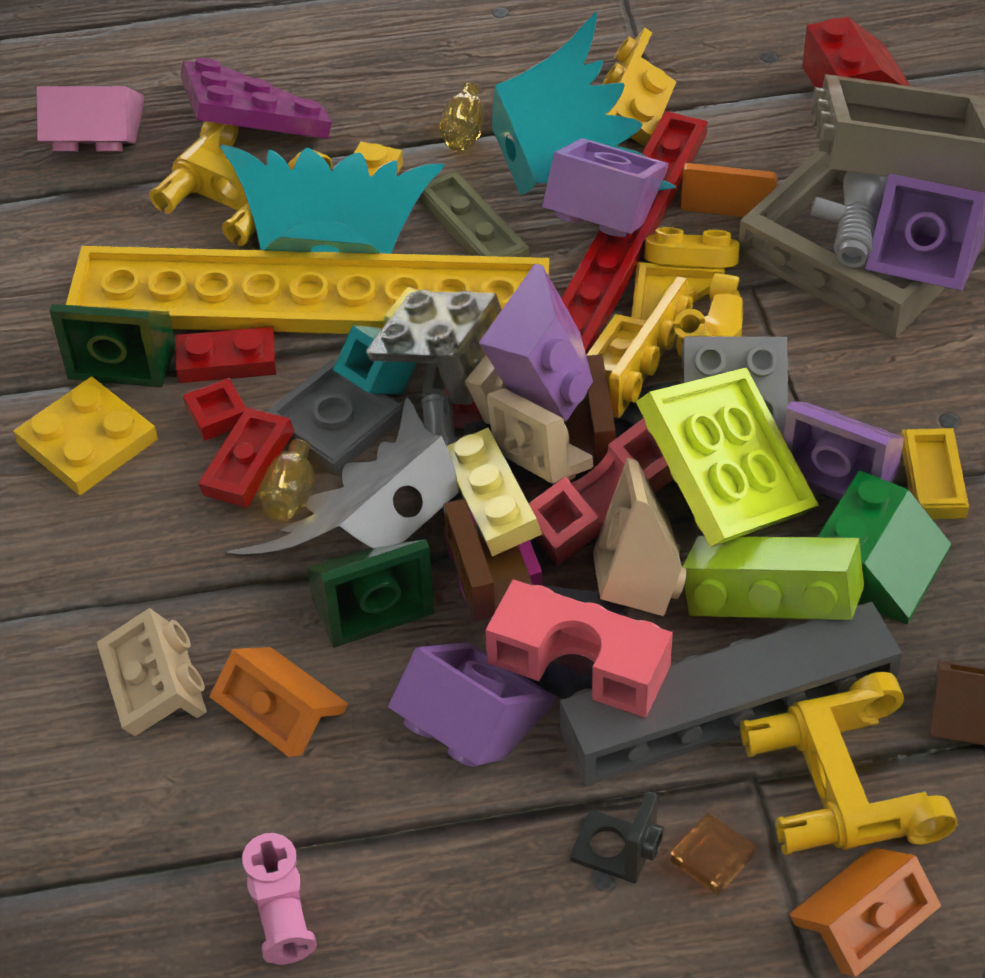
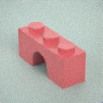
M644 418L609 443L606 456L585 476L574 482H570L565 476L529 503L542 531V535L535 537V539L557 566L599 535L627 458L638 461L654 493L673 480L670 468L654 437L647 429Z
M515 579L512 580L485 630L488 664L540 681L545 669L554 659L568 654L587 657L594 662L592 700L643 718L647 717L671 666L673 632L662 629L650 621H638L608 611L598 604L584 603L554 593L547 587L530 585Z

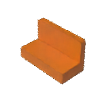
M686 163L683 168L681 210L744 217L777 187L778 176L775 172Z
M270 647L232 649L209 696L288 757L302 756L321 717L343 715L348 706L346 701Z
M872 848L795 908L789 915L795 926L820 932L840 972L857 977L938 910L941 904L916 855Z

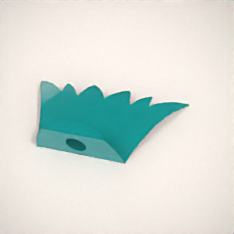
M596 12L593 13L570 40L550 57L522 74L495 85L492 129L520 195L528 193L536 183H547L554 152L581 138L645 156L634 150L617 146L637 133L643 124L638 120L628 117L606 115L622 95L624 83L590 85L596 79L603 66V60L584 65L595 33ZM508 134L512 136L514 142L507 137ZM663 180L659 190L674 189L676 186Z
M220 145L223 153L233 166L246 194L255 222L260 250L392 254L398 236L416 201L428 184L445 166V164L440 163L426 164L396 176L397 161L393 160L380 167L371 177L366 160L360 152L344 158L331 171L329 165L318 153L310 148H305L300 153L293 170H291L286 161L273 150H268L267 165H264L259 159L239 148Z

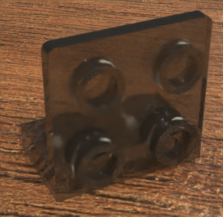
M418 290L411 292L405 297L402 304L381 329L378 336L367 349V354L371 361L437 363L440 376L445 382L452 403L471 405L474 400L465 380L486 355L479 342L502 311L496 293H473L472 291L430 292L428 290Z

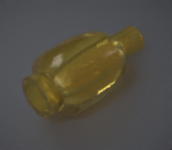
M465 83L462 86L461 92L451 97L441 117L439 131L444 138L446 146L454 151L468 149L481 134L484 107L478 97L479 87L474 83Z
M292 440L288 451L278 455L271 462L262 479L258 496L263 503L264 514L273 521L287 522L291 520L293 515L301 513L310 497L315 473L311 463L307 460L310 446L304 440Z

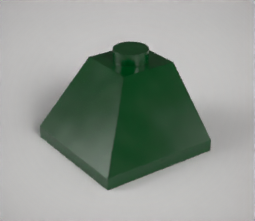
M64 304L51 305L49 312L68 380L85 381L92 376L102 383L163 387L176 347L169 311Z
M426 539L358 550L340 557H331L322 563L307 567L312 601L333 648L435 614L430 548Z

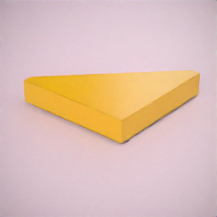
M637 262L631 317L647 321L677 276L687 278V296L692 297L693 303L709 294L714 274H725V268L673 266Z

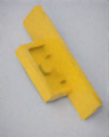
M644 28L635 39L628 36L624 40L614 57L619 63L613 65L602 85L624 83L622 95L606 115L628 117L640 121L643 124L642 127L631 138L642 146H645L651 138L676 85V81L666 75L664 71L642 58V54L652 34L647 28Z
M676 277L647 321L615 314L587 353V355H603L613 417L620 418L629 403H635L638 400L643 382L648 375L653 376L655 374L660 356L664 350L672 348L676 337L674 330L677 328L674 326L676 316L681 311L692 309L693 307L692 297L687 296V278Z

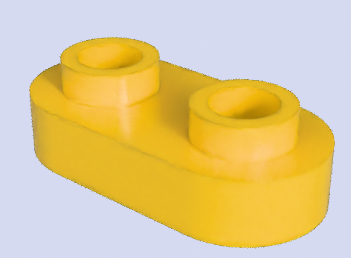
M661 227L655 230V234L645 238L644 258L649 262L660 265L727 268L738 264L740 243L737 240L731 239V233L724 230H706L703 232V235H686L679 228Z

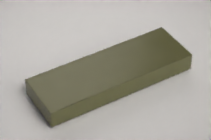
M456 170L432 180L418 198L470 256L530 257V247Z

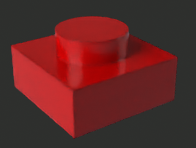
M229 378L183 395L185 409L203 441L232 431L246 409L244 402Z

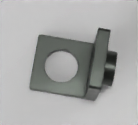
M646 792L633 823L590 810L571 851L570 861L636 884L646 859L655 860L664 835V826L657 824L658 795ZM611 831L623 839L625 846L616 856L602 857L592 850L590 846L591 839L599 832Z

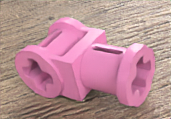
M276 833L259 835L246 845L242 854V864L248 876L247 889L251 899L258 906L261 924L265 933L266 941L262 944V956L267 963L278 965L295 963L305 959L317 947L316 937L313 932L307 931L299 894L300 874L296 868V850L292 842L283 835ZM275 869H277L276 872L266 873V872L269 871V870H275Z

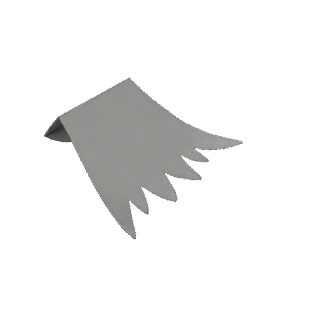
M407 397L403 407L397 440L395 443L382 442L378 448L376 461L346 463L342 470L344 487L314 494L304 499L306 507L314 514L281 529V531L290 534L264 544L230 550L227 553L244 555L279 551L311 540L338 526L372 548L403 543L444 506V503H448L459 493L455 468L442 435H434L424 428V424L419 418L414 405ZM402 486H412L421 494L422 508L414 517H403L394 508V494Z

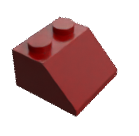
M849 17L833 18L807 25L802 67L814 87L822 88L825 74L910 86L885 45Z

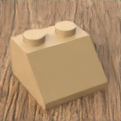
M627 458L593 550L600 599L664 616L670 599H678L683 590L686 568L681 565L679 557L680 545L675 542L671 523L637 460Z

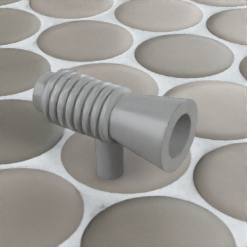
M848 171L843 179L844 205L819 197L815 198L810 215L839 224L834 251L842 265L851 268L860 267L868 259L869 253L873 251V235L888 177Z

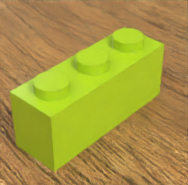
M698 536L683 565L686 568L684 586L689 616L852 620L864 588L859 538L738 537L710 547L705 536Z

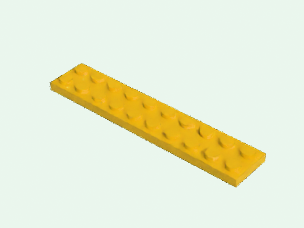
M81 246L66 305L169 311L172 329L237 330L273 326L274 332L349 334L353 325L384 328L385 315L405 290L411 287L493 323L533 265H542L549 276L550 262L549 258Z

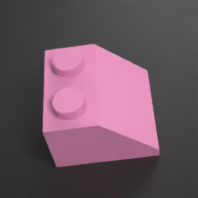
M126 86L37 87V139L40 142L52 144V152H79V144H96V152H123V144H136L144 107V95Z

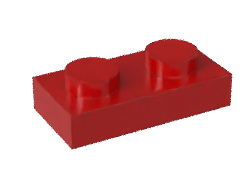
M273 326L176 335V372L179 383L277 375Z
M246 407L198 482L203 496L248 508L295 432L290 418Z

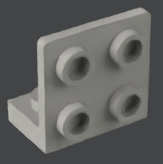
M684 336L682 345L684 383L747 367L782 436H784L788 407L787 337Z

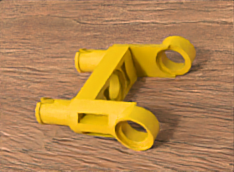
M204 121L200 137L173 162L172 173L149 192V197L153 205L159 211L164 210L166 214L173 212L175 207L191 192L201 194L237 210L230 219L222 224V230L231 243L234 244L237 241L238 246H244L257 230L241 182L220 145L233 146L237 138L238 126ZM315 151L326 161L332 171L331 158ZM301 152L288 163L291 170H293Z
M875 672L857 680L850 687L849 691L794 702L793 706H789L788 713L740 722L743 746L749 745V747L745 748L748 757L793 746L798 751L802 750L824 809L788 817H776V835L779 843L785 842V844L781 845L784 855L828 844H833L836 848H841L842 850H848L857 846L907 837V840L912 844L926 845L944 839L955 831L958 826V820L950 801L944 796H927L925 791L870 804L866 798L840 732L879 724L878 719L887 717L901 707L904 702V695L896 677L892 673Z

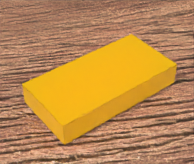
M954 428L902 429L901 437L904 438L902 454L909 491L931 519H966L969 504Z

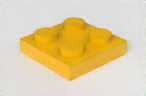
M92 376L13 430L17 444L79 496L158 440L156 428L152 423Z

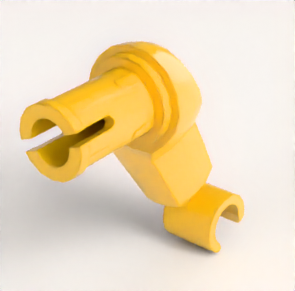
M722 273L714 274L709 291L711 304L706 317L695 309L683 310L676 316L674 326L677 328L674 330L678 335L676 348L680 357H682L684 336L741 337L743 300L737 290L739 277Z

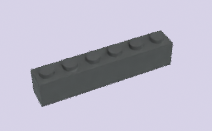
M869 602L856 607L852 620L816 619L803 624L791 623L781 628L778 632L752 640L741 639L733 642L727 648L702 656L691 655L682 658L670 666L646 718L592 700V688L580 690L571 697L560 700V733L584 786L741 736L740 722L743 720L750 721L788 713L789 706H793L794 702L849 691L850 687L857 680L875 672L892 673L897 679L902 651L873 602Z

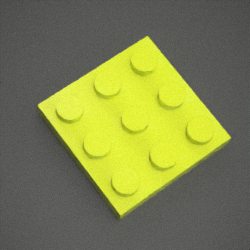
M747 367L651 391L636 401L645 419L647 429L658 444L674 481L679 485L694 515L695 522L701 532H703L710 547L804 515L819 506Z

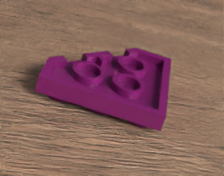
M196 58L195 62L183 61L180 78L197 120L325 139L329 138L332 121L324 107L318 102L297 97L271 86L265 80L251 78L223 67L220 62L213 59Z

